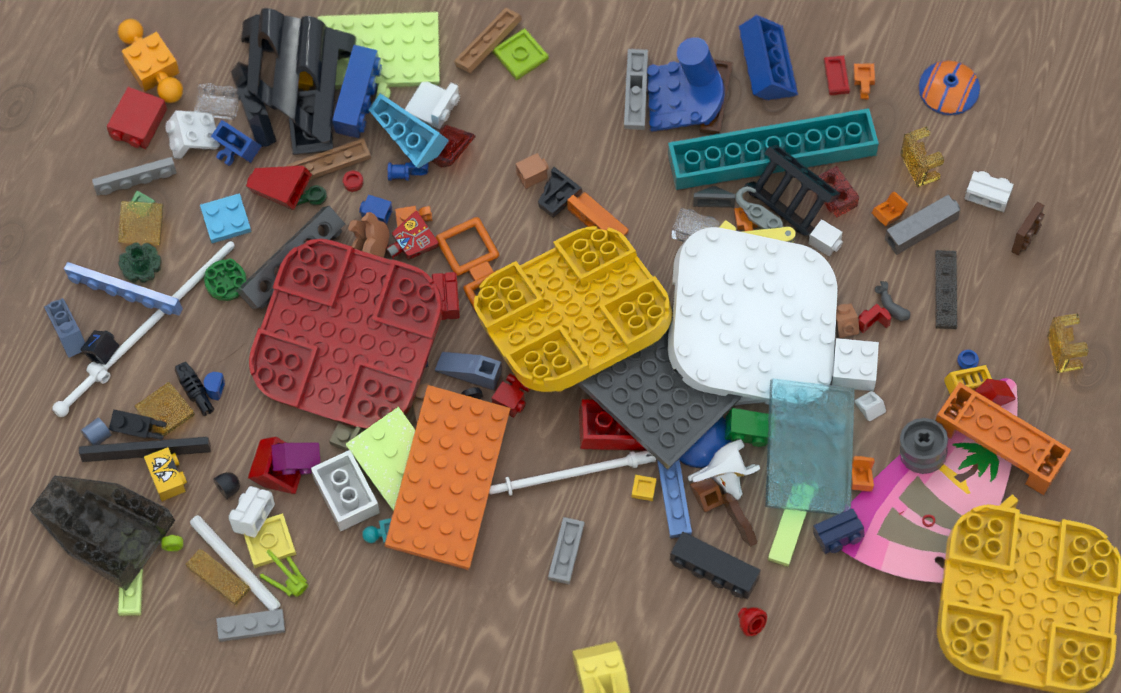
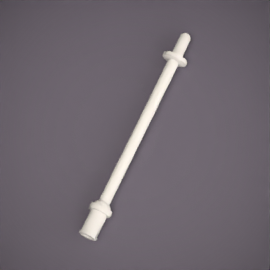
M647 450L637 453L631 451L624 458L510 482L509 477H505L506 483L490 486L489 494L508 491L509 496H512V490L627 465L637 468V465L656 462V458Z

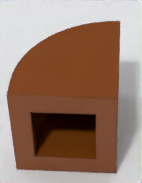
M711 477L690 484L692 492L704 512L724 504L719 485Z

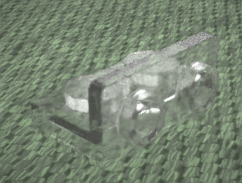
M211 83L198 84L199 93L194 109L195 112L209 113L213 117L235 120L240 101L238 89L231 86H215Z

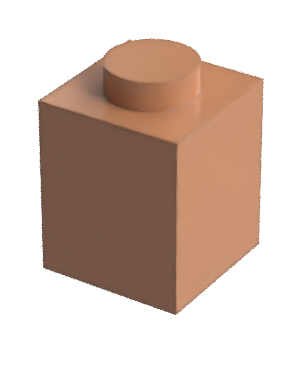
M538 153L516 163V174L525 189L547 179L548 164L545 159L540 158Z

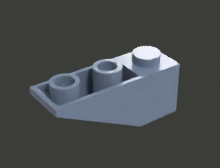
M64 299L52 301L44 306L68 358L81 353L80 349L85 344V341Z
M442 352L435 371L495 391L502 373L500 361L482 355Z

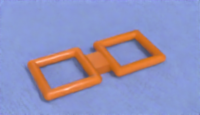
M478 217L450 228L435 237L453 272L457 276L469 272L473 282L466 284L463 290L474 310V298L476 295L473 290L478 289L488 276L496 272L492 270L488 262L499 257L497 248ZM475 227L489 253L459 266L445 240Z

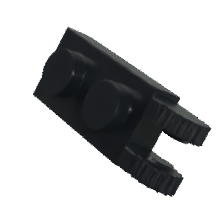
M113 409L109 430L146 439L163 440V435L151 433L153 425L163 428L166 427L167 422Z

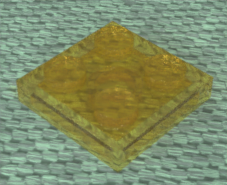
M121 201L118 242L161 245L164 204Z
M167 382L135 405V409L140 415L167 422L166 427L162 428L156 425L152 427L154 433H160L164 437L195 415L191 407L170 382Z

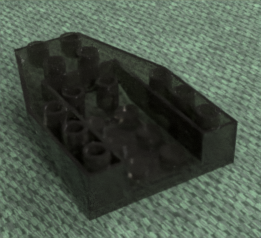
M54 475L30 508L31 513L69 556L127 591L160 544L162 538L165 537L176 521L168 508L118 483Z

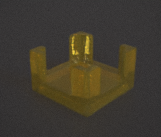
M927 126L904 134L900 153L917 187L939 180L941 177L940 173L937 171L928 173V170L944 164L941 152L924 156L926 155L924 142H917L919 139L930 136L931 133Z
M1078 313L1053 317L1047 337L1057 373L1082 369L1083 362L1080 359H1070L1088 355L1089 350L1086 342L1069 344L1070 341L1074 340L1073 327H1064L1079 324L1080 318Z

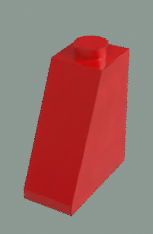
M304 166L255 168L248 177L246 187L256 195L294 210L312 173Z

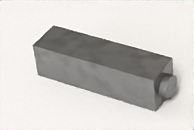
M946 195L887 229L885 240L897 255L958 220L960 206L956 200H952L949 195Z

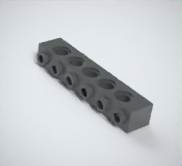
M330 206L323 207L249 277L236 292L252 309L264 308L270 302L268 298L274 291L272 288L276 279L274 270L276 267L280 268L285 256L294 247L297 248L302 245L305 239H335L342 233L341 228L345 223ZM319 226L324 228L323 236L318 233ZM262 281L267 286L265 292L260 290V283Z

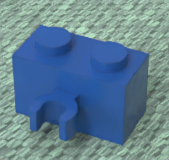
M221 120L211 135L213 139L225 146L224 150L218 152L216 158L222 161L224 156H227V160L224 163L228 166L233 163L235 153L251 163L262 147L223 120Z

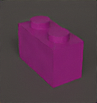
M281 443L271 445L273 471H282V475L295 474V471H300V475L312 474L311 468L321 463L319 443Z

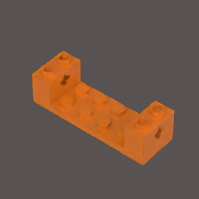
M961 382L955 387L935 419L944 427L948 438L951 439L955 432L959 431L1028 473L1029 477L1025 485L1043 496L1065 464L1072 450Z

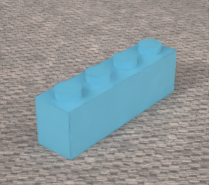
M381 93L369 109L371 114L417 168L437 158L449 141L442 134Z

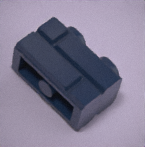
M851 508L813 525V532L824 554L829 552L837 553L847 544L851 543L854 545L859 543L864 537V526L854 509Z

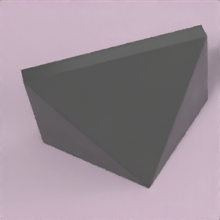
M711 186L694 193L693 207L734 208L735 194L716 186Z

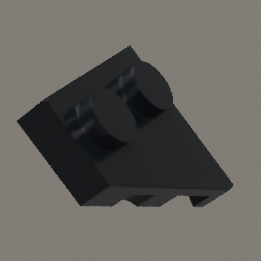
M553 167L549 182H546L544 193L541 194L538 201L539 207L554 218L567 207V200L572 195L578 197L583 193L582 187Z

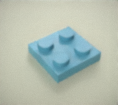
M240 193L200 205L211 243L251 232Z

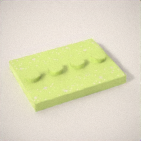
M399 407L346 443L347 448L393 511L415 433L414 427Z

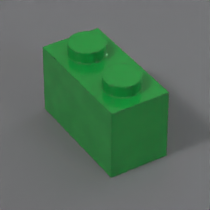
M732 408L726 415L725 440L734 442L741 439L743 443H750L755 447H763L772 439L773 414Z

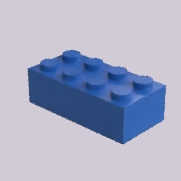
M353 45L332 120L335 133L359 138L361 132H365L367 124L365 116L370 113L369 109L372 106L370 98L371 95H375L377 83H375L376 76L380 77L382 71L381 58H379L378 51L375 49Z

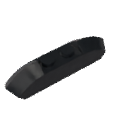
M237 62L231 74L254 141L262 147L270 146L277 141L264 102L247 90L248 65Z

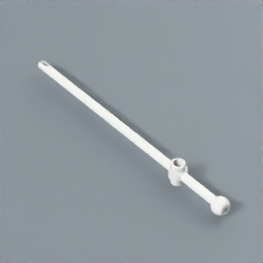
M229 241L172 297L179 300L182 299L205 276V271L211 264L222 260L235 247L234 243ZM158 309L114 352L106 365L97 364L96 362L90 363L87 367L89 377L64 401L54 403L53 412L58 417H65L69 413V407L94 382L106 383L111 376L108 369L154 326L165 313Z

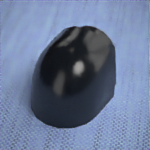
M231 472L222 473L213 479L217 489L226 500L233 496L240 488L238 477Z

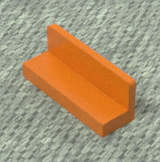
M583 193L578 198L572 195L567 200V209L587 227L597 226L598 229L607 230L609 227L621 232L624 236L628 233L627 227L587 193Z

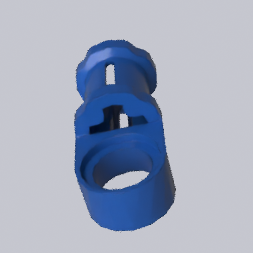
M412 161L406 162L403 165L388 163V181H392V179H405L409 181V176L426 175L428 173V163L419 168Z

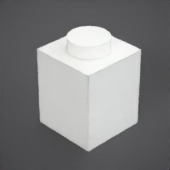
M821 219L810 234L809 244L830 257L833 251L837 252L843 243L841 240L842 231Z

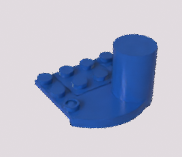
M689 38L683 41L677 49L679 63L672 61L667 65H650L647 68L651 132L703 123L708 125L720 111L725 97L724 83L709 47L703 39Z

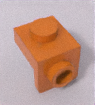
M892 192L887 201L874 207L871 213L882 224L888 226L902 217L908 203L896 192Z
M864 456L853 457L848 468L851 490L872 492L874 488L872 467L875 463L874 458Z

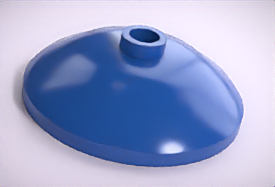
M722 417L679 461L694 468L708 466L715 453L723 446L732 442L731 440H725V418Z

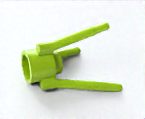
M267 550V554L289 577L285 582L287 587L264 574H260V578L284 591L289 597L292 595L295 597L300 596L308 588V584L291 557L288 556L286 559L295 572L293 575L271 550Z

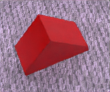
M986 379L975 390L999 406L1016 400L1006 381Z

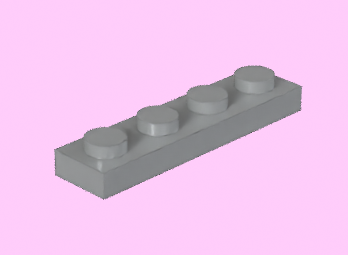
M169 157L92 179L96 194L99 196L108 195L120 189H129L141 183L147 184L155 179L168 178L177 173L173 159Z

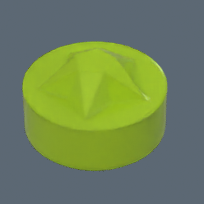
M176 535L163 537L161 539V548L165 551L181 550L183 548V538Z

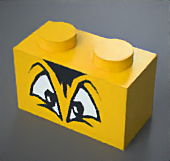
M167 447L144 456L161 501L186 492L184 484L187 481L183 471L178 472L176 466L180 464L175 453L171 454Z

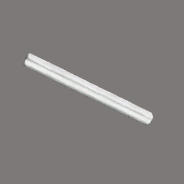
M198 515L191 519V526L270 611L278 610L280 602L207 523Z

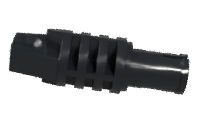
M187 362L175 366L178 380L189 399L196 403L203 416H207L206 411L208 414H211L214 411V407L208 400L205 387L195 371Z

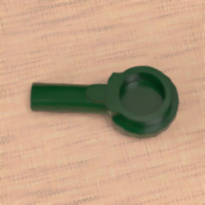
M314 185L306 190V194L300 197L296 206L308 202L315 206L321 205L325 202L327 193L323 187Z

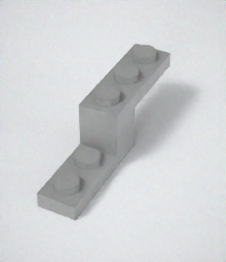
M628 49L624 129L645 130L648 50Z

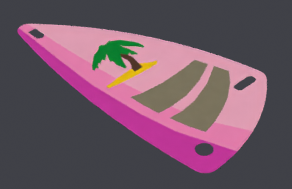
M1003 378L1001 381H1006L1016 400L1000 407L1017 416V385L1013 380ZM956 431L951 439L948 438L946 461L940 469L933 473L920 474L906 468L899 455L873 479L874 488L872 492L861 491L844 510L854 509L864 526V537L857 544L852 545L850 543L843 546L841 551L868 566L892 575L919 581L942 583L944 569L935 562V558L940 556L945 559L947 540L951 529L958 519L972 510V508L981 505L999 506L1001 504L1012 464L959 431ZM927 514L935 518V524L931 527H926L922 523V518ZM930 517L924 520L926 524L933 523V519Z

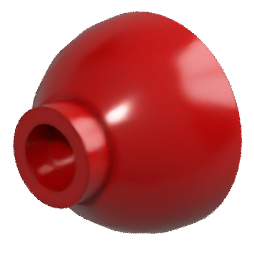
M744 607L738 613L740 628L748 637L760 633L767 623V613L760 608Z

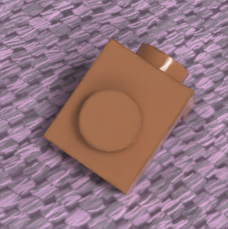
M841 304L836 308V325L839 338L859 334L858 316L852 304Z

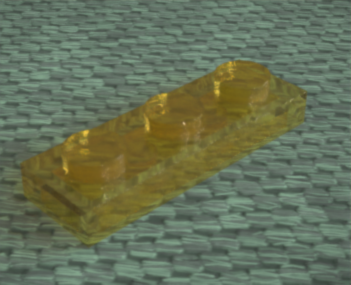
M201 548L186 563V567L235 606L250 590L247 584Z

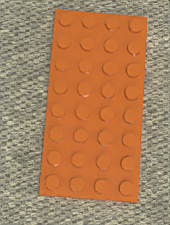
M427 385L384 547L469 570L510 408Z

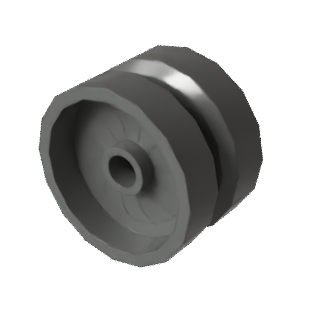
M928 418L915 419L906 424L900 436V457L906 468L915 473L927 474L933 473L942 467L946 461L948 450V437L944 427L937 421Z

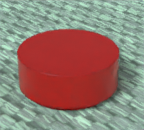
M348 171L343 176V186L347 191L356 192L363 187L364 181L360 172Z

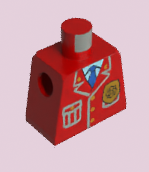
M416 210L392 232L395 243L386 249L392 258L403 252L406 258L410 260L439 247V242Z

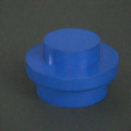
M964 350L958 355L957 362L962 369L977 367L979 358L974 351Z

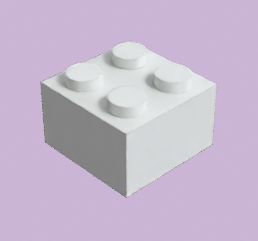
M836 338L831 387L874 391L879 342Z

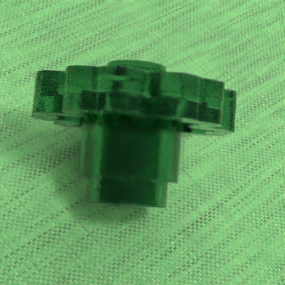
M135 242L125 248L126 253H122L119 256L118 265L120 270L123 271L124 278L133 283L138 280L146 283L154 279V272L161 270V257L158 255L156 247L151 246L149 243H144L141 246Z

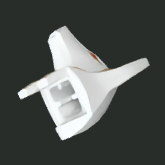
M740 439L720 448L708 466L687 477L689 481L693 482L712 477L726 493H730L739 500L741 495H743L740 476L752 474L758 471L760 467L755 464L747 467L744 466L738 450L745 445Z

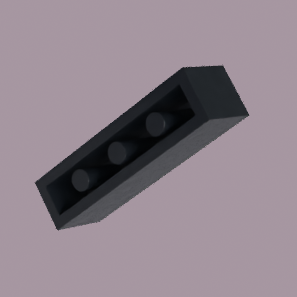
M683 531L670 553V561L677 568H685L700 579L706 578L718 588L724 587L738 598L744 597L748 599L760 578V569Z

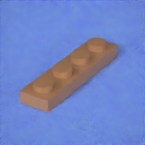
M505 8L454 60L456 67L471 73L522 20L520 14Z
M364 138L287 164V166L306 167L312 173L311 180L371 159V155Z

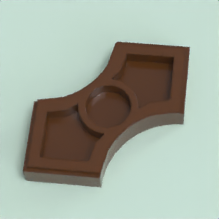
M730 493L722 495L727 513L737 526L742 540L750 547L757 544L752 525L745 517L738 500Z

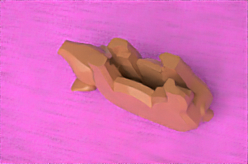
M367 212L361 221H350L348 229L356 237L351 246L354 249L384 258L390 236L386 223L379 221L376 215L371 212Z

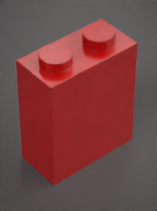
M127 87L107 124L109 136L116 141L127 142L135 148L147 149L167 111L165 100Z

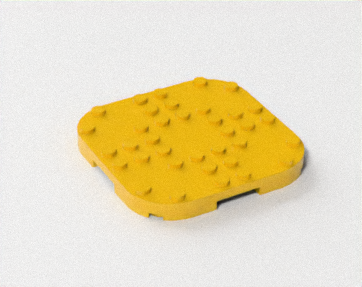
M591 226L571 232L554 241L555 248L522 265L515 261L492 273L479 286L480 291L474 298V307L478 319L516 378L524 386L541 392L563 391L660 340L668 330L672 320V308L667 292L638 258L636 250L627 238L613 228L608 227L607 230L598 229L597 226Z
M981 505L972 508V510L958 519L951 529L947 540L937 622V637L942 652L956 668L976 677L1054 693H1086L1094 689L1109 674L1115 659L1117 635L1114 633L1117 600L1121 594V556L1117 547L1114 548L1105 533L1088 524L1065 519L1058 522L1020 514V510L998 505Z

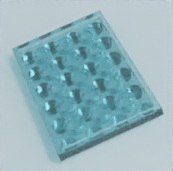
M774 378L770 380L765 507L838 515L851 509L854 388Z

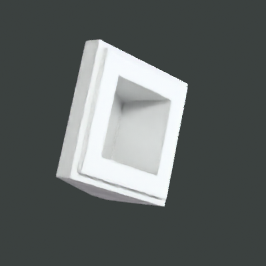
M873 391L854 401L868 421H872L886 412L884 401Z

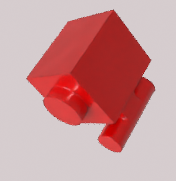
M510 373L506 381L512 383V385L502 381L491 399L494 404L510 408L509 416L514 418L518 412L521 413L526 405L525 394L520 390L523 389L529 392L531 389L524 386L515 375Z

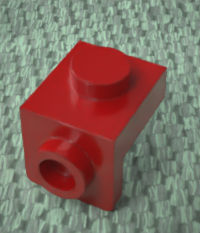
M875 304L869 311L864 310L858 317L859 330L864 333L877 321L885 328H888L892 319L889 311L884 307L881 308L878 304Z

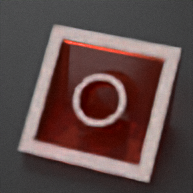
M445 125L439 133L449 141L439 156L431 162L441 168L452 166L476 136L473 133Z

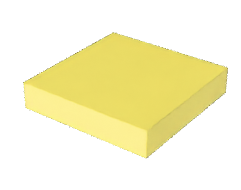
M283 513L267 518L255 538L244 534L254 568L274 562L267 554V550H271L279 560L296 555Z

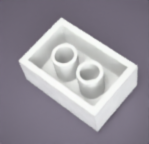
M350 450L311 468L313 479L340 532L380 513L378 503Z

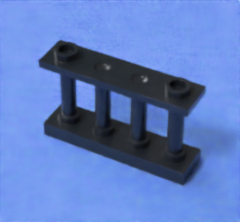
M770 146L764 153L769 157L770 162L757 183L755 181L746 183L744 187L756 189L755 193H748L754 198H759L796 227V231L799 234L808 236L815 229L810 224L823 204L836 201L840 193L780 146ZM780 165L785 169L786 174L774 193L771 194L763 187L776 166ZM792 178H796L801 182L802 186L787 207L779 199ZM808 190H812L817 194V200L803 219L795 211Z

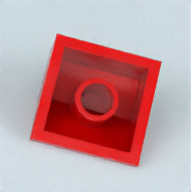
M278 437L260 439L248 479L264 488L296 494L301 478L300 471H295V474L282 475V471H273L271 445L286 442Z

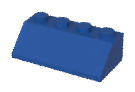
M758 15L739 26L740 38L743 43L753 95L765 100L798 95L783 26Z

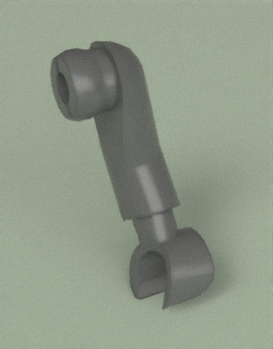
M880 281L881 286H876L875 292L881 293L883 307L895 319L899 321L908 320L910 318V311L895 304L891 295L888 294V282Z

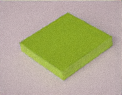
M525 28L493 49V54L516 80L549 60V55Z

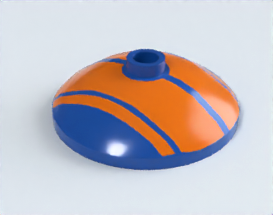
M940 61L929 66L921 75L919 82L920 97L926 106L943 115L962 114L971 109L979 97V80L976 74L962 63Z

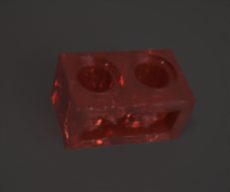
M837 166L818 175L826 183L834 185L831 187L840 193L837 199L844 200V202L836 200L825 203L829 212H833L838 218L858 207V194Z

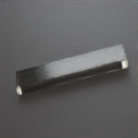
M935 251V328L957 329V251Z

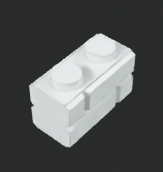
M974 171L965 199L1004 212L1014 184L1005 178L997 179L991 177L984 171Z
M252 486L247 489L246 493H242L237 508L233 509L229 515L232 530L236 533L255 538L275 505L272 493Z

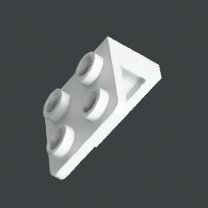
M422 82L405 110L422 122L440 129L442 124L447 121L452 108L457 105L460 99L458 86L450 83L448 88L444 90L429 82Z
M175 111L166 122V132L169 135L170 149L173 152L174 158L182 159L189 148H219L220 143L211 137L216 129L212 114L189 111Z

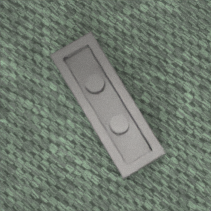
M563 517L548 580L570 585L585 525L584 521Z
M282 609L216 618L219 642L285 633Z

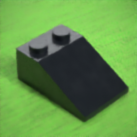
M316 90L298 92L297 104L306 113L314 116ZM289 117L293 155L327 151L334 148L332 125L330 141L322 144L317 138L308 135L300 129Z

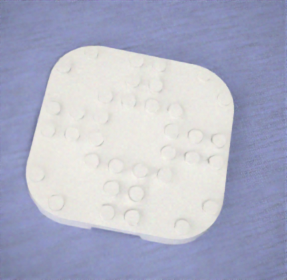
M710 227L692 234L680 246L674 260L672 282L675 285L673 318L669 326L668 355L673 369H677L683 377L682 380L690 387L722 396L733 394L764 400L765 404L784 408H801L819 398L829 387L833 376L837 308V281L826 259L817 251L804 245L724 228Z

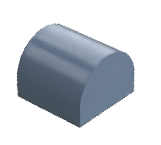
M99 417L81 429V433L91 445H99L112 436L107 426Z

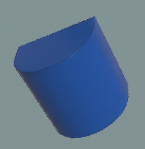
M211 372L204 378V387L209 398L219 401L225 386L224 375L219 372Z

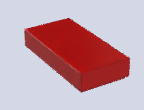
M844 55L824 57L829 96L849 94L850 88Z

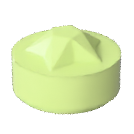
M379 84L376 98L380 93L388 99L390 98L389 84Z

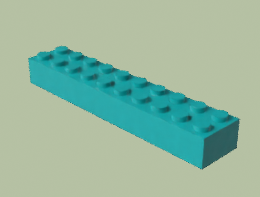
M868 108L669 142L668 158L675 188L679 190L761 176L770 162L769 157L764 153L768 147L774 145L780 146L805 167L876 156L879 143L870 110ZM777 165L773 173L784 172L785 169Z

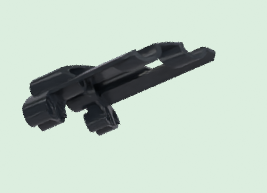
M261 9L260 14L243 21L241 41L242 43H249L247 90L255 94L274 110L279 109L286 114L300 129L308 135L317 138L322 144L329 142L337 60H340V58H350L353 45H356V36L329 28L323 21L315 17L302 16L300 19L285 16L274 9ZM263 51L275 53L276 55L273 88L260 79ZM302 71L309 73L316 85L314 116L306 113L297 104L299 75Z

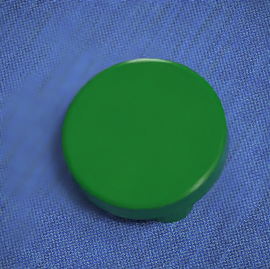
M230 258L219 260L206 269L204 284L207 292L213 298L220 301H231L240 296L236 290L246 281V274L235 260Z

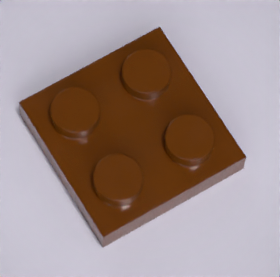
M1037 201L1019 228L1011 252L1019 256L1022 249L1027 250L1032 241V235H1036L1042 226L1041 222L1045 216L1043 214L1045 205Z

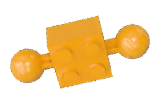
M135 19L124 20L118 27V36L122 42L131 45L121 50L125 64L144 92L158 85L157 93L159 98L164 99L166 103L177 102L183 95V86L179 80L173 78V76L179 74L176 59L157 32L142 39L144 30L140 22Z

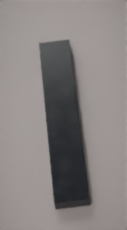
M208 437L80 446L79 455L82 462L144 458V456L167 447L171 454L175 453L176 455L211 452V445Z

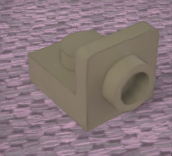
M338 423L329 441L330 445L348 451L346 443L362 433L361 428L356 427V429H352Z

